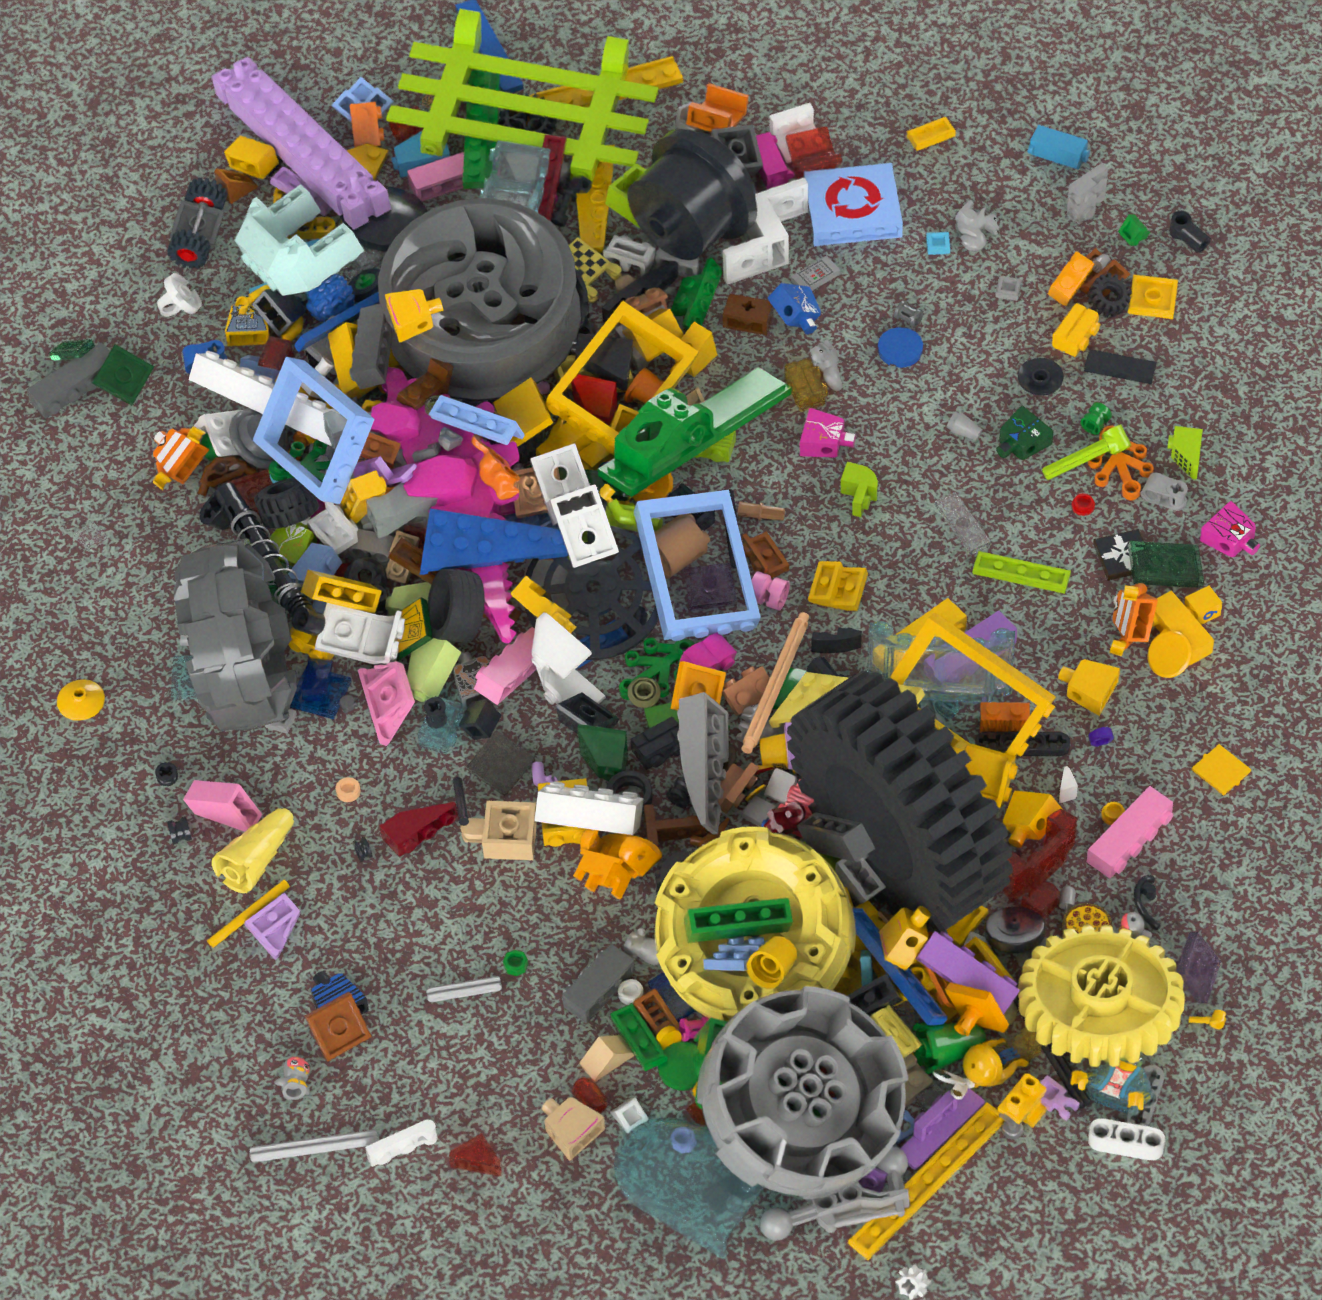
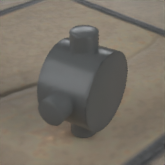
M347 694L337 701V705H341L343 712L348 713L355 707H358V702L354 701L351 694Z

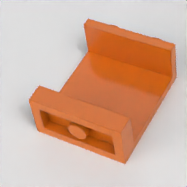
M708 83L705 101L702 104L690 103L686 125L709 132L713 129L736 127L747 113L749 95Z

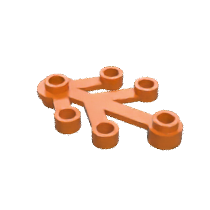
M1106 426V427L1100 432L1099 440L1102 439V435H1103V433H1104L1105 431H1107V430H1109V429H1111V428H1113V427H1115V426ZM1130 441L1132 446L1126 450L1133 452V457L1123 452L1115 455L1112 454L1102 470L1096 473L1094 482L1099 487H1105L1109 482L1110 474L1117 467L1123 483L1122 496L1132 501L1140 496L1141 485L1138 481L1131 479L1127 465L1139 470L1140 475L1145 478H1149L1150 474L1153 473L1154 466L1149 462L1140 461L1147 455L1146 446ZM1104 454L1088 461V466L1092 469L1100 468Z

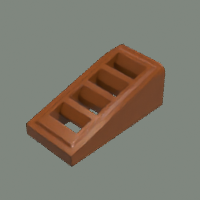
M655 988L633 1002L655 1037L661 1029L670 1024L679 1031V1023ZM651 1002L656 1004L648 1010L645 1009V1006ZM658 1009L661 1011L660 1014L651 1018V1013L655 1012ZM666 1017L667 1021L659 1026L655 1024L658 1020Z

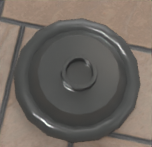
M249 408L237 412L231 419L229 427L231 443L237 453L248 463L258 468L269 469L270 463L275 460L252 441L263 414ZM283 428L277 444L288 453L290 443L288 435Z

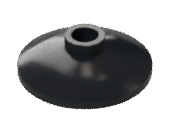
M1047 358L1030 359L1023 363L1018 371L1020 386L1028 393L1034 395L1052 394L1061 387L1064 380L1062 368L1056 362Z

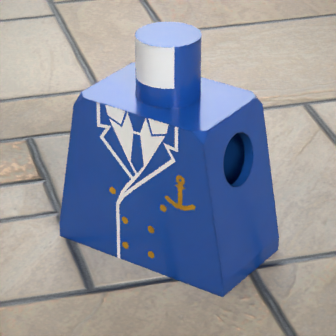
M780 283L769 295V302L788 326L801 327L805 334L813 333L817 329L814 322L821 315V310L809 286Z

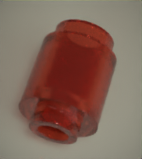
M582 1077L574 1083L572 1095L576 1100L599 1114L607 1108L606 1096L593 1078Z

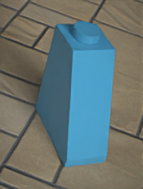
M421 131L394 147L395 157H391L393 169L398 170L400 178L408 176V170L450 157L448 145L446 144L442 157L421 153Z

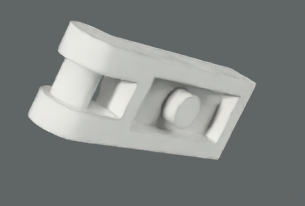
M424 1120L366 1146L367 1158L371 1166L386 1164L392 1157L401 1153L408 1154L421 1144L433 1145L437 1141L436 1126L432 1120Z

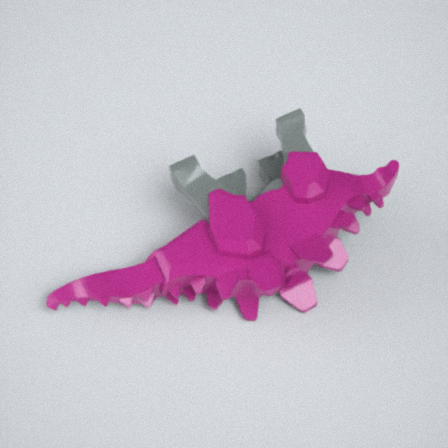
M388 366L386 383L381 384L383 391L388 394L387 402L373 406L372 412H368L375 419L370 433L401 443L394 468L415 463L417 468L412 472V478L405 483L397 482L394 485L396 487L386 495L366 499L367 514L356 523L358 529L375 532L378 539L389 534H395L397 530L404 533L426 535L430 508L505 520L501 515L516 513L514 501L519 498V493L510 499L500 500L495 490L481 479L479 463L484 453L471 442L475 434L432 419L426 412V407L430 404L429 402L417 411L410 406L396 400L397 394L417 380V378L407 381L402 370ZM442 394V396L450 398L448 394ZM488 401L476 406L479 409L494 413V406ZM329 411L323 413L324 429L335 451L347 419L337 412ZM443 427L463 437L461 445L449 451L441 446L442 450L437 456L414 462L412 454L417 450L428 448L429 444L438 443L439 434ZM482 438L481 442L503 457L510 465V468L518 462L519 452L516 442H509L508 445L502 443L491 445L489 441L484 442ZM503 562L502 565L471 569H465L464 567L456 568L457 570L474 572L480 576L485 592L484 613L493 624L501 641L510 643L516 632L510 629L515 621L508 617L515 608L507 604L513 597L510 592H507L513 585L511 581L506 580L509 576L506 572L509 567L508 564Z

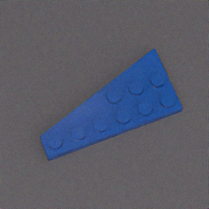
M430 508L420 575L442 569L462 567L471 569L502 565L503 562L509 561L519 563L524 562L525 559L538 558L543 560L568 556V552L560 529Z

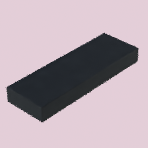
M1089 349L1084 372L1152 384L1157 362Z

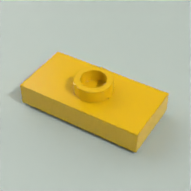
M946 117L907 131V138L916 151L956 136L955 129Z

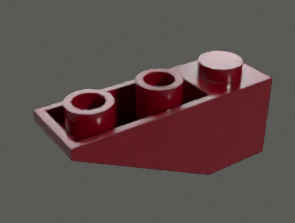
M449 802L399 812L379 826L381 838L399 858L405 853H411L422 841L431 839L438 830L444 826L451 825L458 817L456 803Z

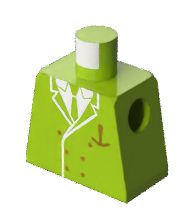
M311 517L288 527L277 528L270 536V540L278 545L279 554L287 558L289 565L293 567L310 544L317 543L316 536L309 530L307 521ZM279 557V561L286 563L282 557Z

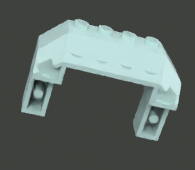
M301 184L268 208L255 197L250 204L245 220L235 239L243 253L241 258L256 275H259L261 280L267 283L273 292L277 290L282 296L306 292L318 287L322 281L338 273L344 265L356 260L364 252L352 230L344 223L310 247L297 234L290 239L287 238L288 235L294 234L298 228L306 222L312 221L321 212L309 191Z

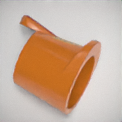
M643 368L629 385L624 401L627 403L634 401L643 406L655 395L664 382L650 370Z

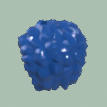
M337 273L322 281L321 285L308 291L310 300L306 308L316 320L324 323L331 316H336L355 305L352 286L347 285V280Z

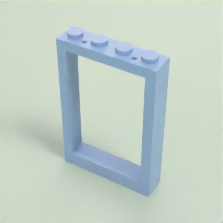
M286 357L252 441L318 499L340 504L375 419L305 360ZM302 382L347 419L323 482L319 481L277 444Z
M729 490L637 501L634 517L664 640L680 641L685 637L695 636L696 638H702L716 632L719 635H725L731 631L741 630L747 632L756 628L761 617ZM722 509L747 611L675 620L651 518Z

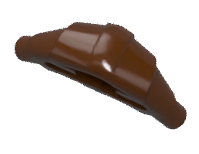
M233 455L216 457L204 467V472L199 481L201 485L197 494L206 497L210 487L214 488L220 483L222 484L237 476H242L243 473L253 477L256 468L247 465V461L235 458Z

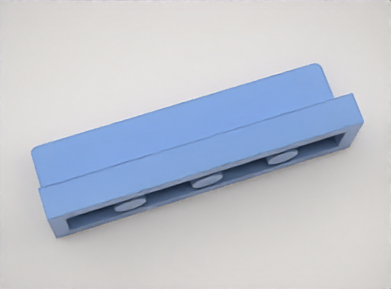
M440 395L429 413L434 420L508 445L513 436L523 439L525 436L514 420Z

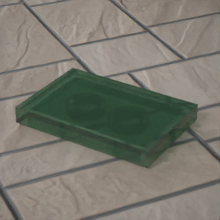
M1142 541L1129 542L1128 551L1133 584L1143 583L1156 586L1203 588L1204 577L1199 545Z

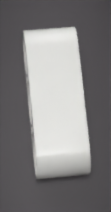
M1096 1119L1090 1125L1088 1143L1090 1147L1097 1151L1146 1160H1156L1163 1154L1165 1135L1160 1129L1108 1119ZM1097 1133H1103V1134H1105L1106 1136H1104V1137H1099V1136H1097V1135H1095V1134H1097ZM1121 1138H1129L1132 1141L1126 1142ZM1154 1142L1157 1146H1150L1147 1143Z

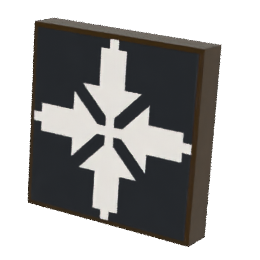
M1139 529L1093 539L1094 548L1108 581L1153 571L1154 565Z

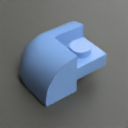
M360 77L349 90H345L332 104V107L352 122L350 104L376 101V106H381V113L383 115L393 104V100L380 89H375Z

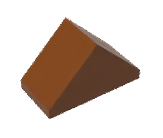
M218 168L214 171L216 184L220 183L222 188L226 189V200L230 204L258 187L245 173Z

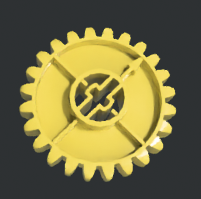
M1083 925L1082 933L1077 934L1074 929L1070 928L1063 930V939L1057 936H1050L1046 939V947L1037 946L1032 951V958L1026 960L1023 964L1022 975L1018 981V989L1020 990L1018 993V1008L1020 1014L1025 1017L1027 1030L1033 1033L1036 1032V1041L1040 1045L1052 1043L1051 1053L1056 1056H1062L1065 1052L1070 1053V1062L1076 1064L1080 1063L1083 1058H1088L1091 1067H1099L1101 1060H1107L1111 1067H1118L1120 1065V1058L1125 1057L1130 1063L1139 1062L1140 1052L1152 1056L1157 1052L1158 1044L1164 1045L1170 1041L1172 1032L1176 1031L1180 1025L1181 1014L1184 1010L1185 995L1182 976L1176 972L1177 965L1174 960L1165 958V950L1161 946L1155 945L1149 948L1150 938L1140 935L1133 939L1131 938V930L1126 928L1121 929L1118 934L1113 933L1111 925H1103L1101 931H1095L1091 925Z

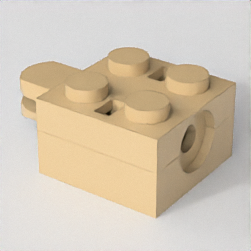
M487 801L485 819L469 818L468 825L460 826L462 839L464 842L482 843L484 858L534 860L537 821H535L536 803Z

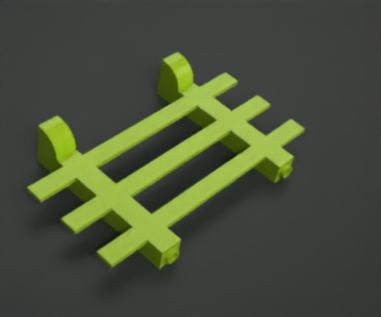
M459 9L452 49L413 42L409 57L446 64L441 80L402 73L398 84V89L434 95L430 111L426 112L391 105L386 118L390 122L424 128L420 137L421 153L441 157L443 156L450 133L542 150L545 135L543 133L456 117L461 101L584 123L579 140L567 138L565 154L574 156L570 166V180L574 177L584 176L593 183L599 161L632 167L638 159L639 151L605 145L609 129L645 135L649 119L615 113L619 97L655 103L659 87L625 81L628 72L629 40L607 36L599 76L478 54L482 43L481 12ZM472 69L594 91L590 107L587 108L469 86L467 83Z

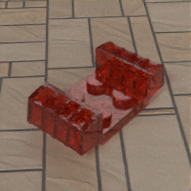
M1059 809L1048 816L1044 846L1038 852H1033L1027 859V862L1012 851L1013 856L1008 859L1013 865V873L1008 876L1011 881L1002 890L1011 902H1014L1025 893L1035 892L1066 863L1067 854L1076 844L1075 834L1077 832L1078 820L1076 816L1063 809Z

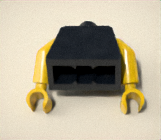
M263 285L248 294L249 297H238L234 307L239 304L244 305L239 310V314H244L247 312L249 304L252 303V306L278 337H282V339L274 340L269 347L271 349L275 345L278 346L280 351L276 356H279L285 350L286 343L290 344L301 333L304 323L302 316L305 314L306 309L300 297H295L293 294L282 296L277 290L273 292L268 285Z

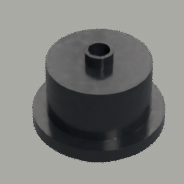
M674 129L667 132L653 147L652 165L628 189V204L634 219L642 231L660 249L682 260L697 259L719 238L736 239L741 237L753 226L757 218L755 188L747 169L726 145L716 138L701 132L687 129Z

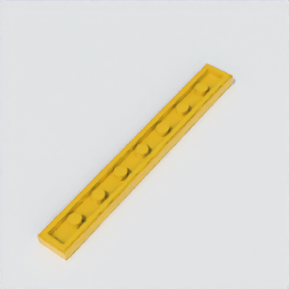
M986 1102L904 1184V1189L908 1188L910 1203L909 1207L904 1208L905 1215L902 1217L898 1215L887 1216L866 1222L848 1240V1244L869 1260L1003 1125L1005 1120L999 1117L1000 1112Z

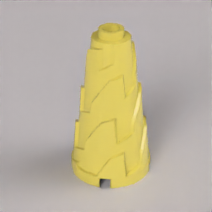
M278 808L257 824L252 825L241 836L232 840L212 859V867L217 877L223 874L226 877L223 883L236 892L247 893L249 890L251 891L265 872L266 866L276 855V850L284 841L286 834L293 826V814L288 809Z

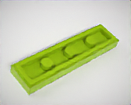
M978 551L972 574L1065 594L1071 571Z

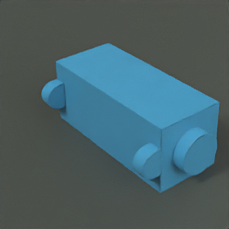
M1038 125L1030 140L1028 153L1079 170L1082 163L1087 162L1090 150L1087 149L1088 140Z

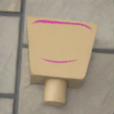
M573 1097L568 1098L561 1105L550 1098L542 1106V1111L548 1115L545 1119L546 1132L570 1161L605 1130L604 1117Z

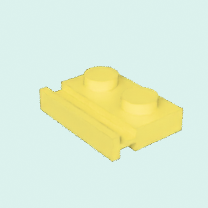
M890 1005L870 1016L886 1036L892 1035L903 1058L916 1051L922 1045Z

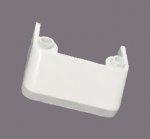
M543 612L536 619L531 652L533 658L531 661L537 668L545 691L544 697L550 704L556 703L558 705V703L583 692L600 704L606 698L605 695L575 670L592 652L550 615Z

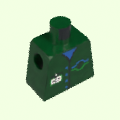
M1022 405L1001 427L999 436L1001 444L996 448V451L1004 459L1013 453L1020 460H1025L1053 444L1054 430Z

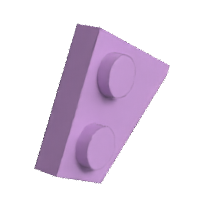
M283 893L245 921V926L276 960L300 915V910Z

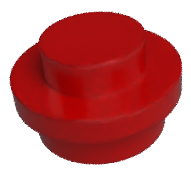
M1081 493L1072 500L1071 507L1076 514L1087 516L1094 511L1095 501L1089 494Z

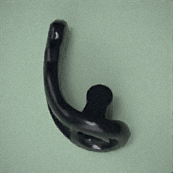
M1148 874L1141 877L1135 885L1134 903L1139 914L1151 928L1159 930L1161 927L1160 923L1146 910L1140 897L1143 894L1149 900L1156 898V887L1151 885L1155 882V878L1153 875Z

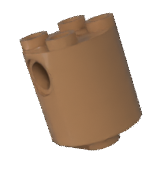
M691 513L677 516L654 532L665 578H671L707 553V544L710 542V537L704 530H700Z

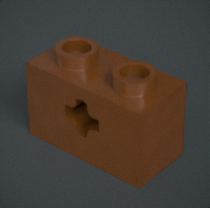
M729 293L723 311V328L767 336L773 318V306L766 299Z

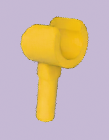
M1217 1009L1214 1010L1212 1017L1189 1016V1023H1206L1212 1028L1221 1029L1226 1022V1013Z

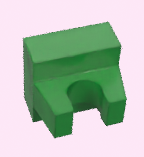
M1129 214L1118 231L1130 246H1137L1139 241L1147 239L1150 234L1149 230H1147L1135 214Z

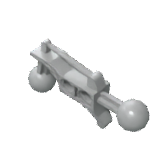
M892 1146L882 1161L876 1166V1168L888 1173L886 1179L889 1191L880 1193L862 1188L857 1181L829 1196L807 1199L806 1201L809 1205L789 1212L780 1207L770 1208L763 1213L759 1224L762 1233L766 1238L775 1241L786 1238L793 1226L814 1219L817 1220L819 1227H823L827 1232L833 1233L838 1227L869 1222L872 1219L887 1216H904V1208L910 1206L908 1188L904 1189L902 1178L908 1167L906 1154L900 1148Z

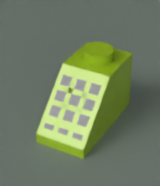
M1175 426L1174 435H1169L1167 449H1172L1171 458L1192 479H1197L1203 429Z

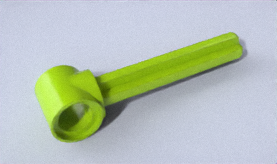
M1117 425L1105 431L1101 440L1043 467L1042 472L1044 477L1050 480L1106 452L1115 455L1132 445L1122 425Z

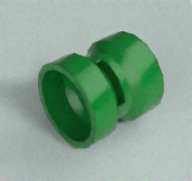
M1093 403L1089 413L1085 414L1080 420V424L1085 431L1098 435L1104 428V424L1111 419L1112 413L1104 404Z

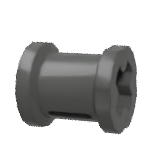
M902 300L895 309L894 318L897 320L902 319L909 323L910 327L916 328L923 318L924 311L921 309L916 310L909 306L908 302Z

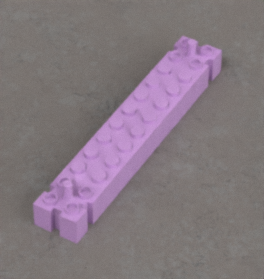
M249 57L233 64L234 68L231 70L225 68L212 75L215 92L219 99L225 104L228 103L229 108L263 142L271 145L275 149L276 154L339 216L343 214L344 221L354 230L369 222L368 217L372 215L378 217L391 209L387 189L380 182L374 181L373 176L264 71L258 70L257 65Z

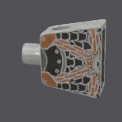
M469 652L460 654L458 658L459 665H456L453 671L462 709L465 711L470 702L491 701L474 689L477 683L476 674L481 667H487L490 662L485 656L473 659Z

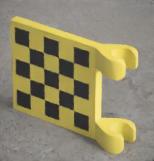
M577 237L569 245V248L575 260V268L582 276L586 285L588 301L594 303L598 299L596 296L598 292L589 285L604 271L616 281L622 276L620 273L622 269L617 264L608 261Z

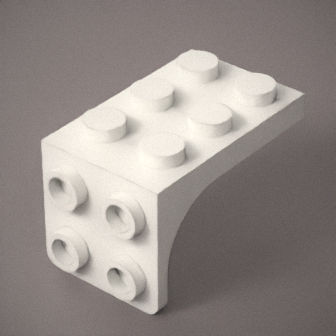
M326 604L324 611L325 627L317 637L315 650L374 665H387L391 661L396 662L399 651L397 639H402L405 628V619H402L401 611H397L395 616H382L336 604Z

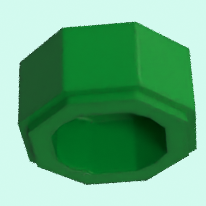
M512 950L505 954L503 967L507 974L518 976L526 972L528 959L524 952Z

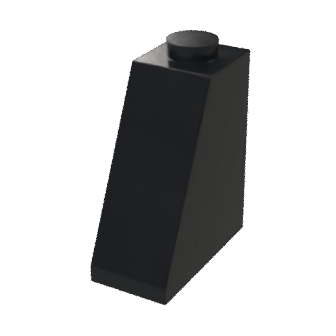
M578 333L577 342L572 343L571 355L575 356V361L595 335ZM606 337L584 365L583 369L603 380L616 382L617 388L627 391L633 354V340Z

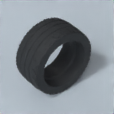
M442 569L435 576L427 601L432 636L435 639L461 643L470 642L476 637L482 623L485 606L484 587L477 573L457 569Z

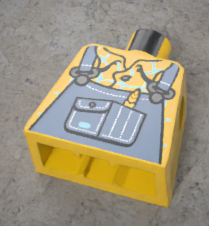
M252 303L249 304L248 310L244 314H239L240 308L244 305L239 304L234 307L235 304H233L225 328L227 345L270 344L267 322L252 306Z

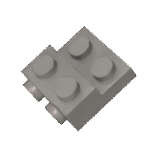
M1103 163L1069 184L1067 215L1078 224L1085 219L1089 220L1092 218L1096 211V203H1101L1106 197L1108 167Z

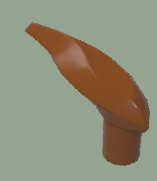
M727 817L719 824L718 834L713 835L709 832L704 838L692 835L690 844L700 848L702 844L719 838L721 832L725 830L729 818Z

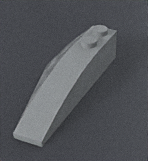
M703 692L679 699V709L677 710L679 731L677 732L680 746L683 774L692 805L701 825L714 835L718 834L721 813L718 799L723 798L724 792L720 784L721 780L726 778L723 763L728 762L729 757L728 712Z

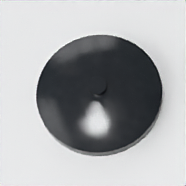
M384 186L387 189L391 209L378 217L374 215L368 217L369 222L355 230L344 221L343 214L340 216V224L344 223L352 230L360 245L365 248L387 252L395 237L413 220L428 212L423 202L415 195L391 186Z

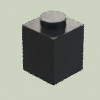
M487 700L470 702L459 726L473 740L490 738L502 715Z

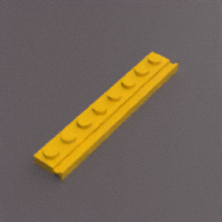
M670 56L628 68L625 81L663 89L683 83V76L677 63L674 61V57ZM560 86L536 94L539 99L544 96L549 101L589 108L594 91ZM620 96L619 100L626 99V97ZM529 116L528 121H526V126L528 125V122H530Z

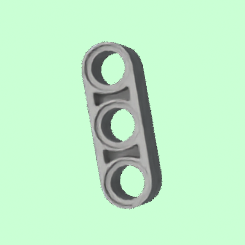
M358 529V542L338 554L339 557L354 560L368 557L377 560L382 565H388L390 560L388 558L394 537L387 535L378 539L375 532Z

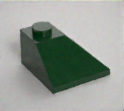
M578 724L580 755L598 778L609 781L612 776L625 771L628 761L627 731Z

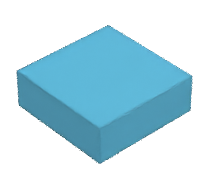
M949 232L926 233L928 255L950 254Z

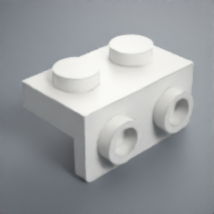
M325 502L326 509L308 520L307 525L324 545L331 546L338 555L358 542V527L352 519L348 520L344 516V512L338 504L334 505L333 503Z

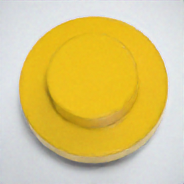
M1109 802L1102 808L1101 818L1106 824L1112 825L1125 812V809L1118 802Z

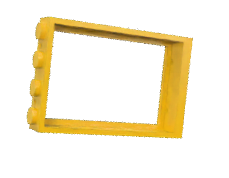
M624 301L620 303L551 391L545 403L547 409L553 415L561 417L571 427L585 433L590 440L598 442L611 454H614L615 437L619 433L563 396L562 393L616 324L620 322L679 362L654 396L668 388H675L693 365L699 351Z
M937 613L932 614L890 678L897 681L899 685H903L935 635L939 636L1037 705L1005 752L1012 756L1019 755L1021 757L1029 746L1026 743L1030 736L1034 738L1041 729L1042 725L1039 722L1042 717L1048 718L1054 710L1055 706L1052 703L1056 696ZM935 719V728L938 731L945 727V725ZM950 730L951 733L954 735V738L950 744L952 748H954L960 740L967 742L962 737H960L952 730Z

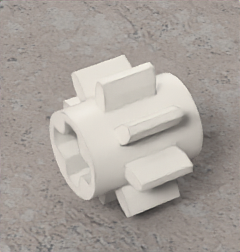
M916 1264L912 1265L909 1269L904 1267L899 1272L902 1277L896 1280L901 1290L900 1294H905L910 1297V1300H913L917 1294L922 1297L927 1293L925 1287L931 1283V1280L927 1278V1270L917 1268Z

